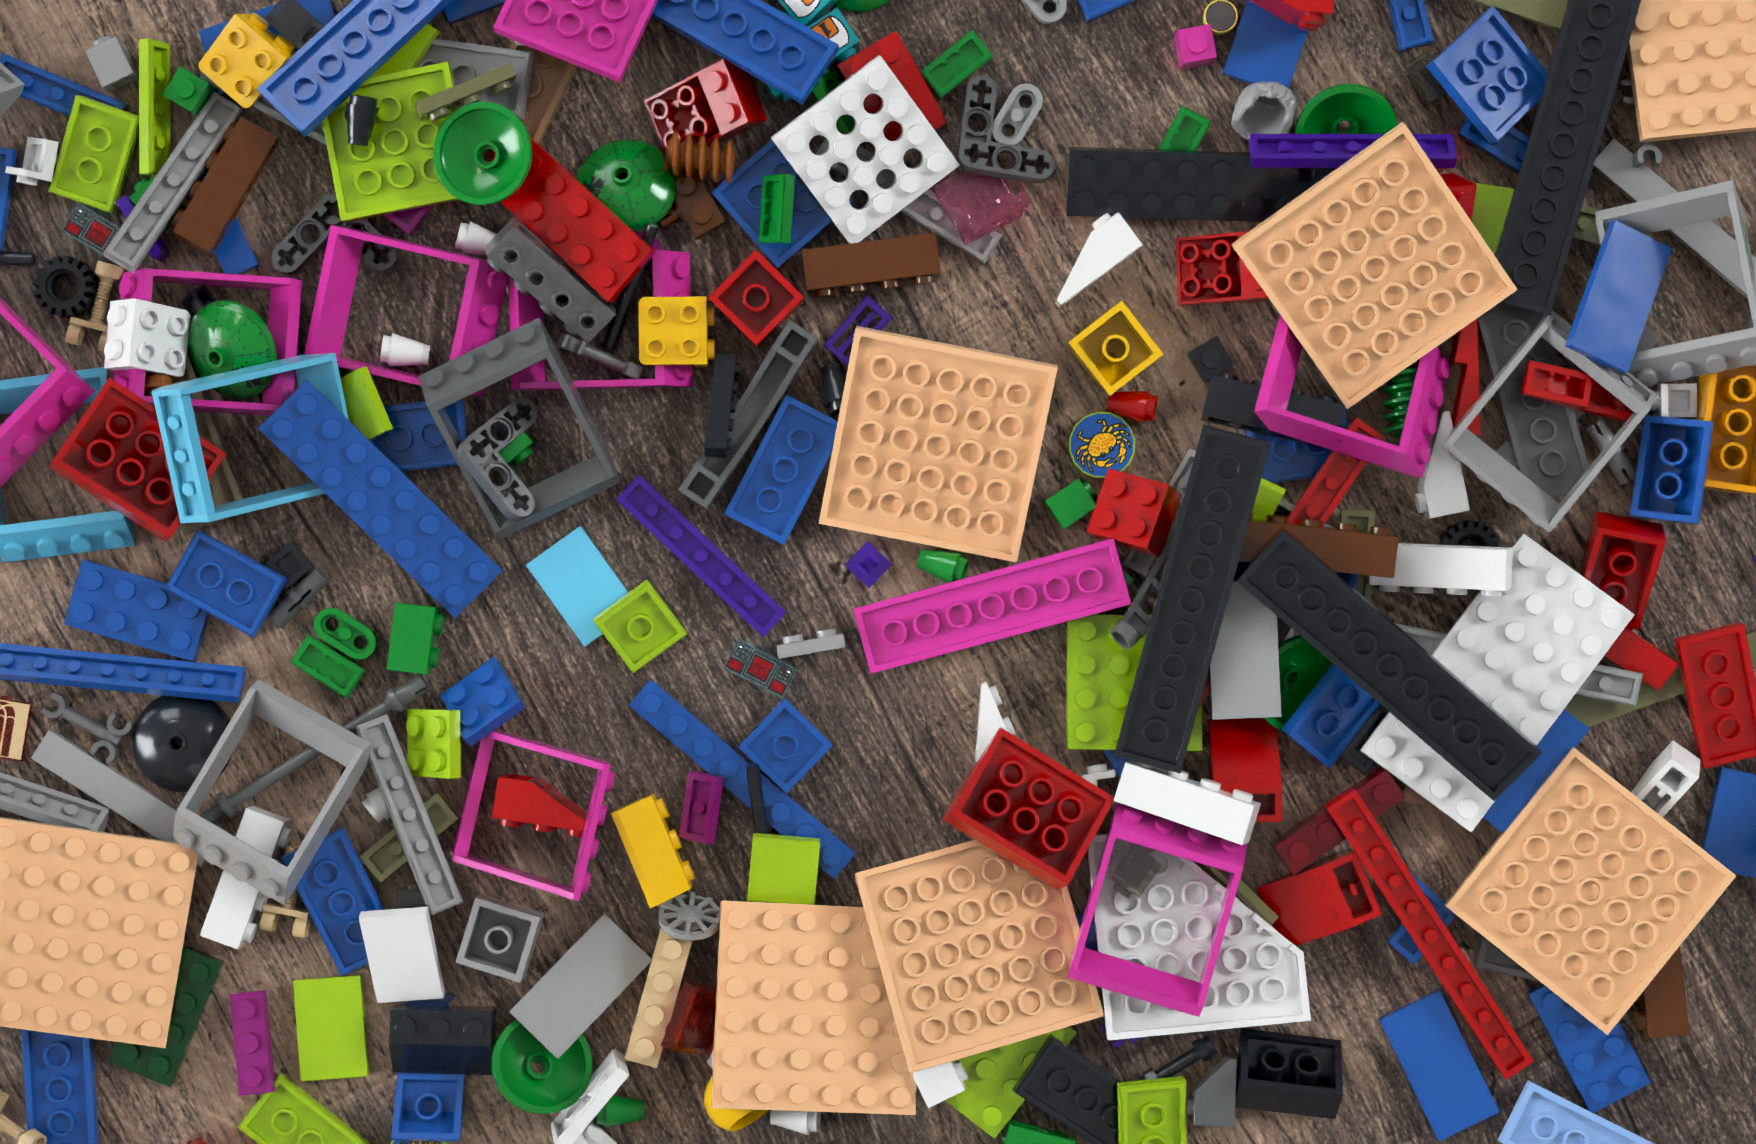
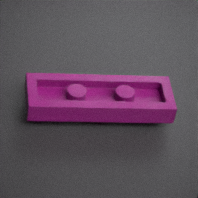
M266 990L229 994L239 1096L275 1092L276 1085Z

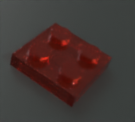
M684 982L682 990L678 994L677 1003L670 1022L666 1026L665 1035L661 1043L662 1047L670 1051L711 1055L714 1049L717 987Z

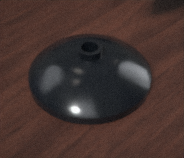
M161 696L152 701L142 711L136 721L132 736L135 760L143 774L156 785L170 791L188 792L230 720L224 710L213 700ZM176 736L180 737L183 741L180 749H176L172 743ZM231 757L229 758L228 762L226 763V765H225V767L223 768L222 772L220 773L219 777L222 775V773H223V772L225 771V769L227 768V766H228V764H229V762H230V760H231Z

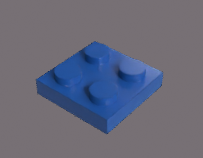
M495 656L440 695L447 709L460 710V733L471 747L526 708L502 664Z
M784 698L738 748L754 763L759 764V768L787 794L833 744Z

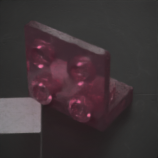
M987 160L986 166H990L989 160ZM966 171L935 185L933 189L934 194L965 245L1022 218L1031 203L1024 191L1013 196L1002 178Z

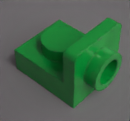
M526 432L520 434L499 452L521 481L523 479L511 464L515 461L519 465L533 454L530 448L536 443ZM496 471L498 475L503 479L501 473Z

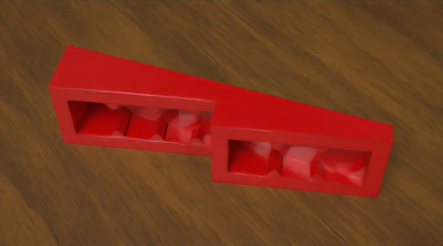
M1477 319L1455 333L1449 364L1461 367L1451 414L1453 428L1479 398ZM1480 412L1467 427L1477 437L1481 436Z
M1532 360L1526 363L1521 395L1623 423L1633 413L1629 407L1585 372ZM1644 418L1641 420V422H1640L1638 425L1643 424Z

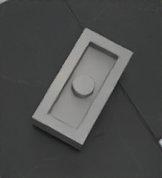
M836 628L817 631V638L803 640V634L783 637L784 644L776 645L778 657L780 659L845 648L844 634L837 635Z

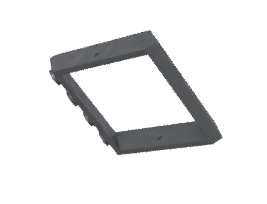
M540 318L419 376L426 405L489 524L499 539L505 538L620 483L613 457ZM547 359L596 456L527 488L534 497V510L526 518L520 521H512L502 514L460 462L457 450L462 440L445 407ZM518 499L512 505L517 510L522 505V502Z

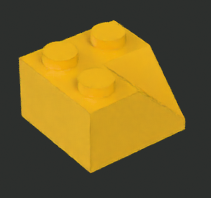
M1123 301L1119 302L1066 344V347L1083 369L1109 396L1163 355L1162 351Z

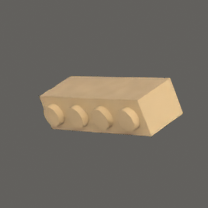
M660 928L625 1055V1060L658 1068L693 945V941L674 938L664 932L662 928Z

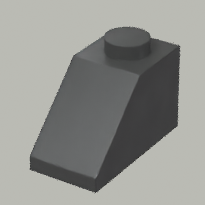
M1225 1054L1192 1085L1191 1095H1186L1187 1116H1191L1194 1126L1235 1127L1237 1059L1233 1054Z

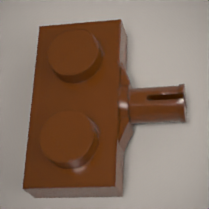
M685 168L682 169L678 176L675 175L676 194L673 201L674 207L669 209L667 214L660 220L663 228L681 218L690 226L696 239L699 240L727 224L697 170L692 178L687 177Z

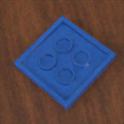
M1494 6L1483 12L1426 66L1490 145L1498 141L1540 100L1548 73Z
M772 140L733 173L731 185L725 180L711 192L777 269L781 268L833 222ZM794 175L791 243L761 244L759 243L763 176ZM849 198L850 205L852 206L854 202Z

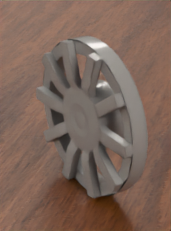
M695 892L678 895L661 903L658 912V922L662 930L674 938L689 941L701 940L712 936L719 930L720 907L713 902V898L695 895ZM667 910L674 911L671 913H665ZM707 914H714L716 918L707 916ZM676 918V920L670 924H668L665 921V919ZM703 921L710 922L713 924L709 928H707L703 924ZM678 926L680 929L685 930V931L678 930V929H676L675 927Z

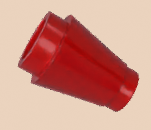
M1150 391L1114 392L1108 397L1107 411L1145 424V421L1153 422L1158 395L1150 394Z

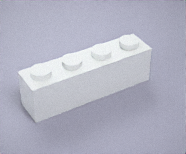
M1398 543L1394 578L1369 576V585H1379V591L1399 592L1400 586L1413 587V593H1433V588H1447V594L1467 595V589L1481 590V596H1502V591L1512 588L1513 547Z
M1132 760L1125 762L1114 801L1240 845L1249 842L1261 803L1252 800V794L1234 789L1233 793L1220 789V783L1201 778L1200 782L1188 779L1189 773L1181 770V773H1176Z
M251 806L245 809L236 837L276 860L280 848H286L290 840L292 829L288 828L291 819L256 806ZM223 870L200 936L235 949L245 946L246 942L251 943L258 926L253 923L257 911L262 912L263 905L267 903L268 897Z

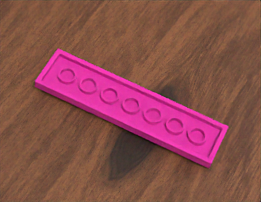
M1112 538L854 608L853 611L870 673L872 674L1132 604L1116 542Z

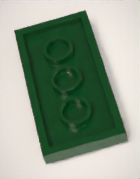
M183 944L166 1048L115 1042L108 1062L171 1087L225 961Z

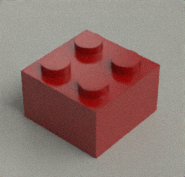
M757 250L708 297L710 302L757 348L805 302L804 296Z
M1108 468L1086 532L1098 541L1114 538L1117 547L1158 558L1167 541L1182 495L1169 484Z

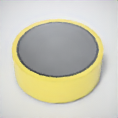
M1214 0L1204 11L1203 23L1204 25L1211 24L1213 34L1224 35L1235 26L1238 18L1237 10L1227 0Z

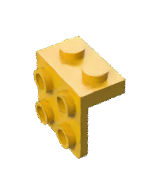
M256 13L234 14L199 62L200 71L243 108L254 106L261 96L257 88L296 53L293 51L294 45L281 35L276 36L268 29V22Z
M707 296L642 297L639 300V360L643 365H694L695 367H708V359H715V340L708 339V326H714L715 313L714 305H708Z

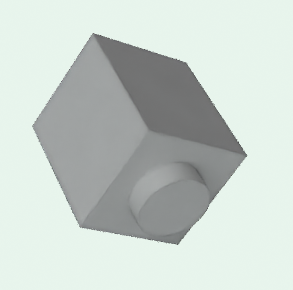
M111 36L102 37L93 42L92 48L85 51L102 87L110 93L139 80V72L125 43L116 36L113 38Z

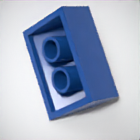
M1645 415L1630 516L1671 523L1699 524L1714 422Z

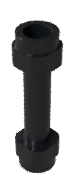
M1206 1035L1192 1042L1194 1046L1192 1049L1155 1072L1150 1068L1138 1079L1148 1080L1173 1077L1200 1059L1203 1062L1208 1061L1217 1051Z

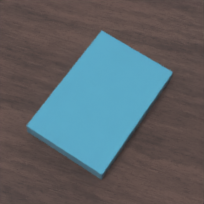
M582 526L576 528L526 564L529 571L584 647L603 635L594 623L593 618L629 593Z

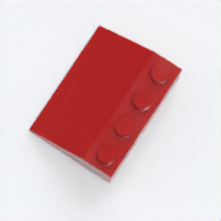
M109 377L48 467L166 542L180 525V518L156 409L153 405ZM199 436L208 480H210L227 453Z
M1000 727L958 790L942 820L1058 890L1070 883L1115 797Z

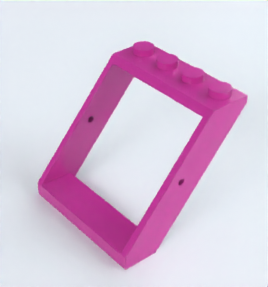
M335 225L330 226L304 355L335 353L339 367L357 370L367 366L370 374L421 386L419 374L340 356L364 240L469 265L449 361L495 339L509 277L505 271L502 274L497 272L486 259L358 229ZM484 389L471 394V396L483 397Z
M655 250L656 252L648 260L652 261L653 297H691L690 253ZM509 276L510 332L537 318H540L544 324V311L538 305L540 301L532 294L526 296L521 293L513 284L514 279ZM545 359L511 375V390H563L558 381H545ZM655 365V379L583 380L573 382L577 390L693 387V365Z
M149 268L136 270L134 274L131 272L122 273V279L119 284L120 300L136 298L151 302L153 282L271 290L268 329L275 343L277 360L297 356L302 280L284 277ZM128 369L116 370L114 372V381L155 407L153 396H144L145 370ZM295 370L275 374L269 386L263 391L262 403L191 399L193 411L271 416L294 393Z
M0 297V314L56 368L0 425L1 488L95 390Z
M1280 315L1254 410L1267 428L1271 431L1407 475L1423 477L1426 463L1430 460L1432 437L1437 430L1436 420L1439 407L1443 404L1444 400L1443 390L1445 381L1450 374L1449 361L1443 356L1438 347L1416 361L1419 363L1400 444L1397 446L1286 410L1303 346Z
M495 729L478 741L461 819L451 855L452 861L579 901L581 892L587 893L590 884L591 873L586 872L589 859H595L598 850L599 839L594 838L597 825L602 826L606 816L607 805H602L605 791L611 792L615 772L610 771L611 765L608 761ZM495 740L598 769L571 886L468 854Z
M1117 802L1073 950L1068 978L1200 1017L1244 868L1247 843L1240 845ZM1116 838L1231 872L1199 982L1084 948Z

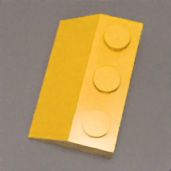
M653 793L621 806L611 813L650 908L692 888L691 880L695 879V875L689 861L683 862L678 849L682 848V844L676 830L670 831L665 818L669 817V812L663 798L657 799Z

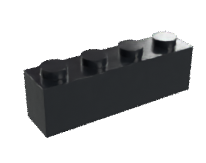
M1219 373L1218 376H1211L1201 421L1327 449L1271 431L1254 412L1262 381L1253 380L1251 384L1238 381L1239 377L1229 373ZM1292 388L1287 411L1340 427L1345 405L1338 404V400L1330 396L1319 395L1318 399L1304 396L1305 392Z

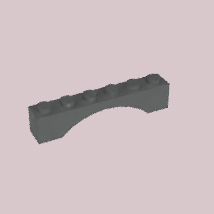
M791 320L788 321L736 404L735 413H731L730 419H734L733 432H729L728 438H732L731 451H727L726 458L706 457L704 451L678 491L707 510L710 509L818 344L819 340L817 337Z

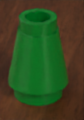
M922 549L918 558L917 568L949 583L965 578L969 559L962 557V553Z
M613 1095L596 1115V1125H604L607 1128L644 1120V1100Z

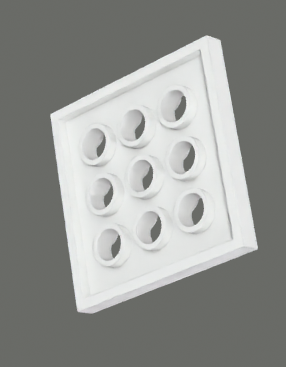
M880 55L872 59L771 137L772 141L849 244L858 243L960 166ZM869 94H877L881 98V107L875 113L866 112L863 106L864 99ZM845 114L851 115L855 122L853 130L847 134L840 133L836 127L838 118ZM896 121L901 126V135L896 140H887L883 133L884 127L888 122ZM822 135L827 140V149L822 154H813L810 151L809 142L814 136ZM863 142H870L874 146V155L868 161L859 160L856 154L857 147ZM912 148L918 149L921 154L920 163L913 168L907 167L903 161L905 152ZM841 162L846 165L848 173L844 180L836 182L830 178L829 171L833 164ZM883 169H890L894 174V182L888 188L879 187L876 181L878 173ZM855 190H864L868 197L866 205L859 209L853 208L849 202L850 195Z

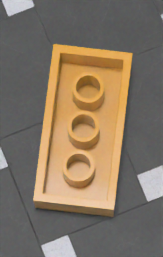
M1756 365L1700 375L1697 390V417H1694L1693 420L1714 422L1704 489L1750 496L1756 495Z

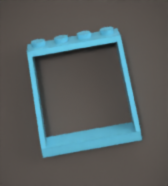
M335 353L294 356L162 386L152 390L180 523L211 522L325 494L314 482L214 506L190 393L295 370L299 387L308 380L349 420Z
M100 367L76 370L95 390L83 404L92 403L108 378L112 379L109 369ZM50 374L0 380V414L13 413ZM0 488V558L2 563L136 546L134 521L118 511L6 525L2 490Z

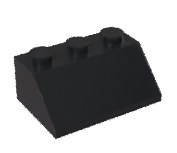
M395 1004L390 1009L389 1049L393 1072L493 1075L491 1061L496 1043L497 1007L450 1005L447 1007Z
M1241 1028L1237 1054L1235 1107L1329 1119L1336 1118L1343 1097L1341 1040Z

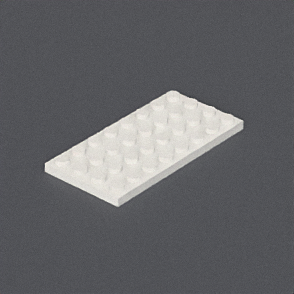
M1523 533L1512 546V588L1502 591V596L1498 597L1481 596V590H1479L1431 655L1537 745L1635 614ZM1390 712L1386 714L1360 749L1361 752L1469 832L1474 830L1495 802Z

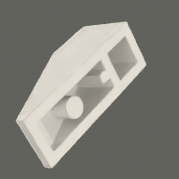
M1119 212L1112 217L1106 213L1092 224L1095 230L1090 233L1055 302L1058 308L1141 248L1142 243Z
M1450 411L1437 415V430L1432 437L1430 445V460L1426 463L1423 477L1419 478L1417 486L1419 493L1414 496L1417 511L1419 514L1423 513L1424 519L1470 510L1461 463L1455 460L1448 450L1443 447L1444 442L1453 430Z
M1672 740L1652 762L1631 793L1663 817L1699 778L1700 759Z

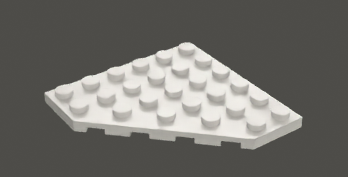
M1107 834L1095 835L1087 849L1091 889ZM1116 838L1094 912L1097 950L1107 955L1199 982L1226 888L1191 860ZM1235 897L1200 1017L1101 988L1108 1041L1311 1021L1304 952L1277 932L1276 929L1249 909L1237 897Z

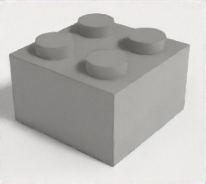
M479 894L475 897L455 963L521 983L526 977L545 913L488 895Z

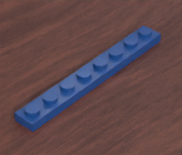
M0 643V680L240 703L247 674L245 667Z
M650 679L629 706L709 774L724 777L723 786L751 808L746 765L751 763ZM760 771L767 823L781 835L820 838L818 866L835 879L856 852Z

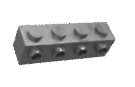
M515 217L486 245L487 262L490 266L501 274L505 271L514 279L513 284L521 293L526 296L532 294L540 301L538 303L539 307L550 317L556 315L565 323L563 325L564 328L576 339H579L581 336L589 343L616 315L613 302H607L552 249Z

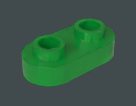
M323 609L314 619L316 634L353 659L369 658L377 650L378 638L376 633L341 609ZM331 618H335L339 624L335 631L328 628V621ZM359 636H363L367 640V645L363 649L358 648L356 645V639Z

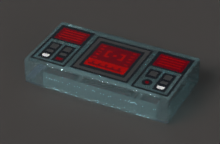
M78 202L61 231L104 257L105 249L121 227Z
M740 638L737 639L723 666L724 669L782 699L798 668Z

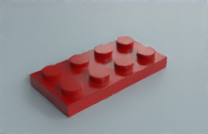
M1737 622L1675 638L1697 756L1700 759V767L1707 769L1756 756V682L1745 624Z

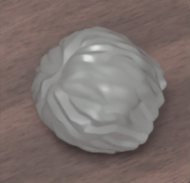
M1261 81L1250 84L1243 89L1235 104L1231 122L1232 128L1242 138L1248 140L1250 134H1289L1297 117L1295 97L1289 88L1281 85L1279 82Z

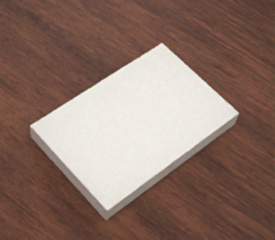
M428 907L361 911L359 922L377 1003L444 998L445 987Z
M612 1049L592 1073L589 1084L582 1096L570 1107L562 1110L551 1123L554 1144H573L628 1078L629 1072L625 1057L617 1049Z

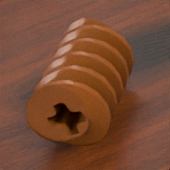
M674 131L670 140H668L663 173L672 165L673 174L678 176L683 167H685L687 177L692 178L698 169L701 180H705L710 171H712L714 182H719L723 174H725L727 183L731 185L736 151H733L731 140H728L724 148L720 149L718 138H714L710 147H707L705 136H701L697 144H693L692 135L688 133L684 141L680 142L678 132Z

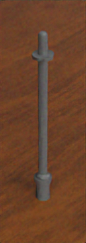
M417 674L398 688L391 687L386 690L387 694L383 701L341 727L355 734V726L384 716L390 711H399L401 713L407 709L406 705L425 693H429L431 691L430 686L422 674ZM309 746L228 797L222 792L218 793L216 796L219 803L199 816L211 823L225 814L230 819L236 818V807L323 753Z

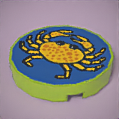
M1095 412L1084 416L1074 425L1069 436L1068 452L1072 463L1081 473L1093 478L1105 479L1108 468L1122 472L1130 464L1135 453V437L1131 427L1123 418L1111 412Z

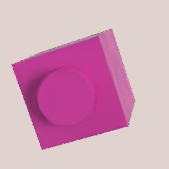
M1211 24L1177 30L1173 39L1179 71L1212 65L1217 55Z

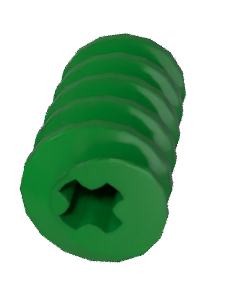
M1417 368L1404 369L1387 381L1392 383V385L1382 389L1383 394L1392 396V399L1383 403V407L1393 410V412L1384 416L1385 421L1394 423L1393 426L1384 430L1386 435L1401 438Z

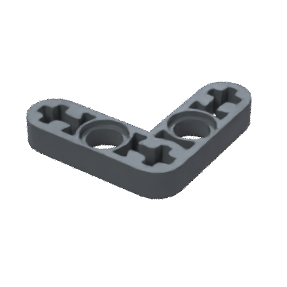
M986 75L974 76L968 82L964 91L956 154L957 162L960 164L959 167L966 172L1034 184L1045 182L1055 168L1054 159L1048 152L991 142L997 94L996 84ZM978 85H982L983 91L989 93L985 94L982 99L981 107H975L978 93L972 91L976 90ZM969 117H981L985 122V129L981 132L971 130L968 126ZM970 149H974L975 154L980 157H986L989 151L993 152L989 160L990 166L985 165L988 159L977 158L975 163H971L970 157L964 154H968ZM1001 153L1011 155L1014 159V167L1006 170L1001 168L997 163V156ZM1022 156L1025 157L1023 164L1033 165L1036 160H1040L1041 166L1046 167V169H1043L1041 174H1038L1035 167L1025 165L1022 172H1020Z
M336 194L323 197L275 247L271 260L277 270L289 275L297 273L327 243L330 228L327 230L322 223L315 220V217L319 214L324 219L329 214L330 210L327 206L330 203L338 204ZM332 215L326 220V223L329 225L352 228L356 224H363L368 232L382 235L365 218L342 222L340 216L337 218ZM315 225L320 230V238L315 243L308 244L303 240V230L307 226ZM296 239L298 244L308 251L303 254L302 251L298 250L292 257L295 261L294 265L285 264L282 267L281 263L284 259L281 254L284 251L289 254L292 253L297 246L291 243ZM364 240L363 249L370 246L372 242ZM374 243L382 251H386L389 248L390 252L387 256L391 260L387 264L382 261L377 264L378 256L371 249L368 248L366 254L362 251L361 257L379 272H389L399 262V253L395 247Z
M517 398L464 439L459 444L457 450L458 458L502 514L512 521H520L530 515L534 510L535 501L530 491L498 452L537 420V408L532 401L526 398ZM523 410L526 415L515 424H512L509 419L518 411ZM491 425H498L504 430L505 439L503 441L496 440L492 436L490 431ZM483 441L486 447L478 452L477 455L472 456L469 451ZM490 470H496L503 476L502 486L494 485L490 481ZM511 487L512 490L504 496L502 492ZM519 499L522 505L516 510L512 504Z

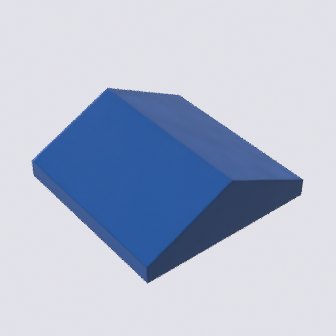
M398 1073L391 1139L399 1141L460 1142L465 1114V1074Z

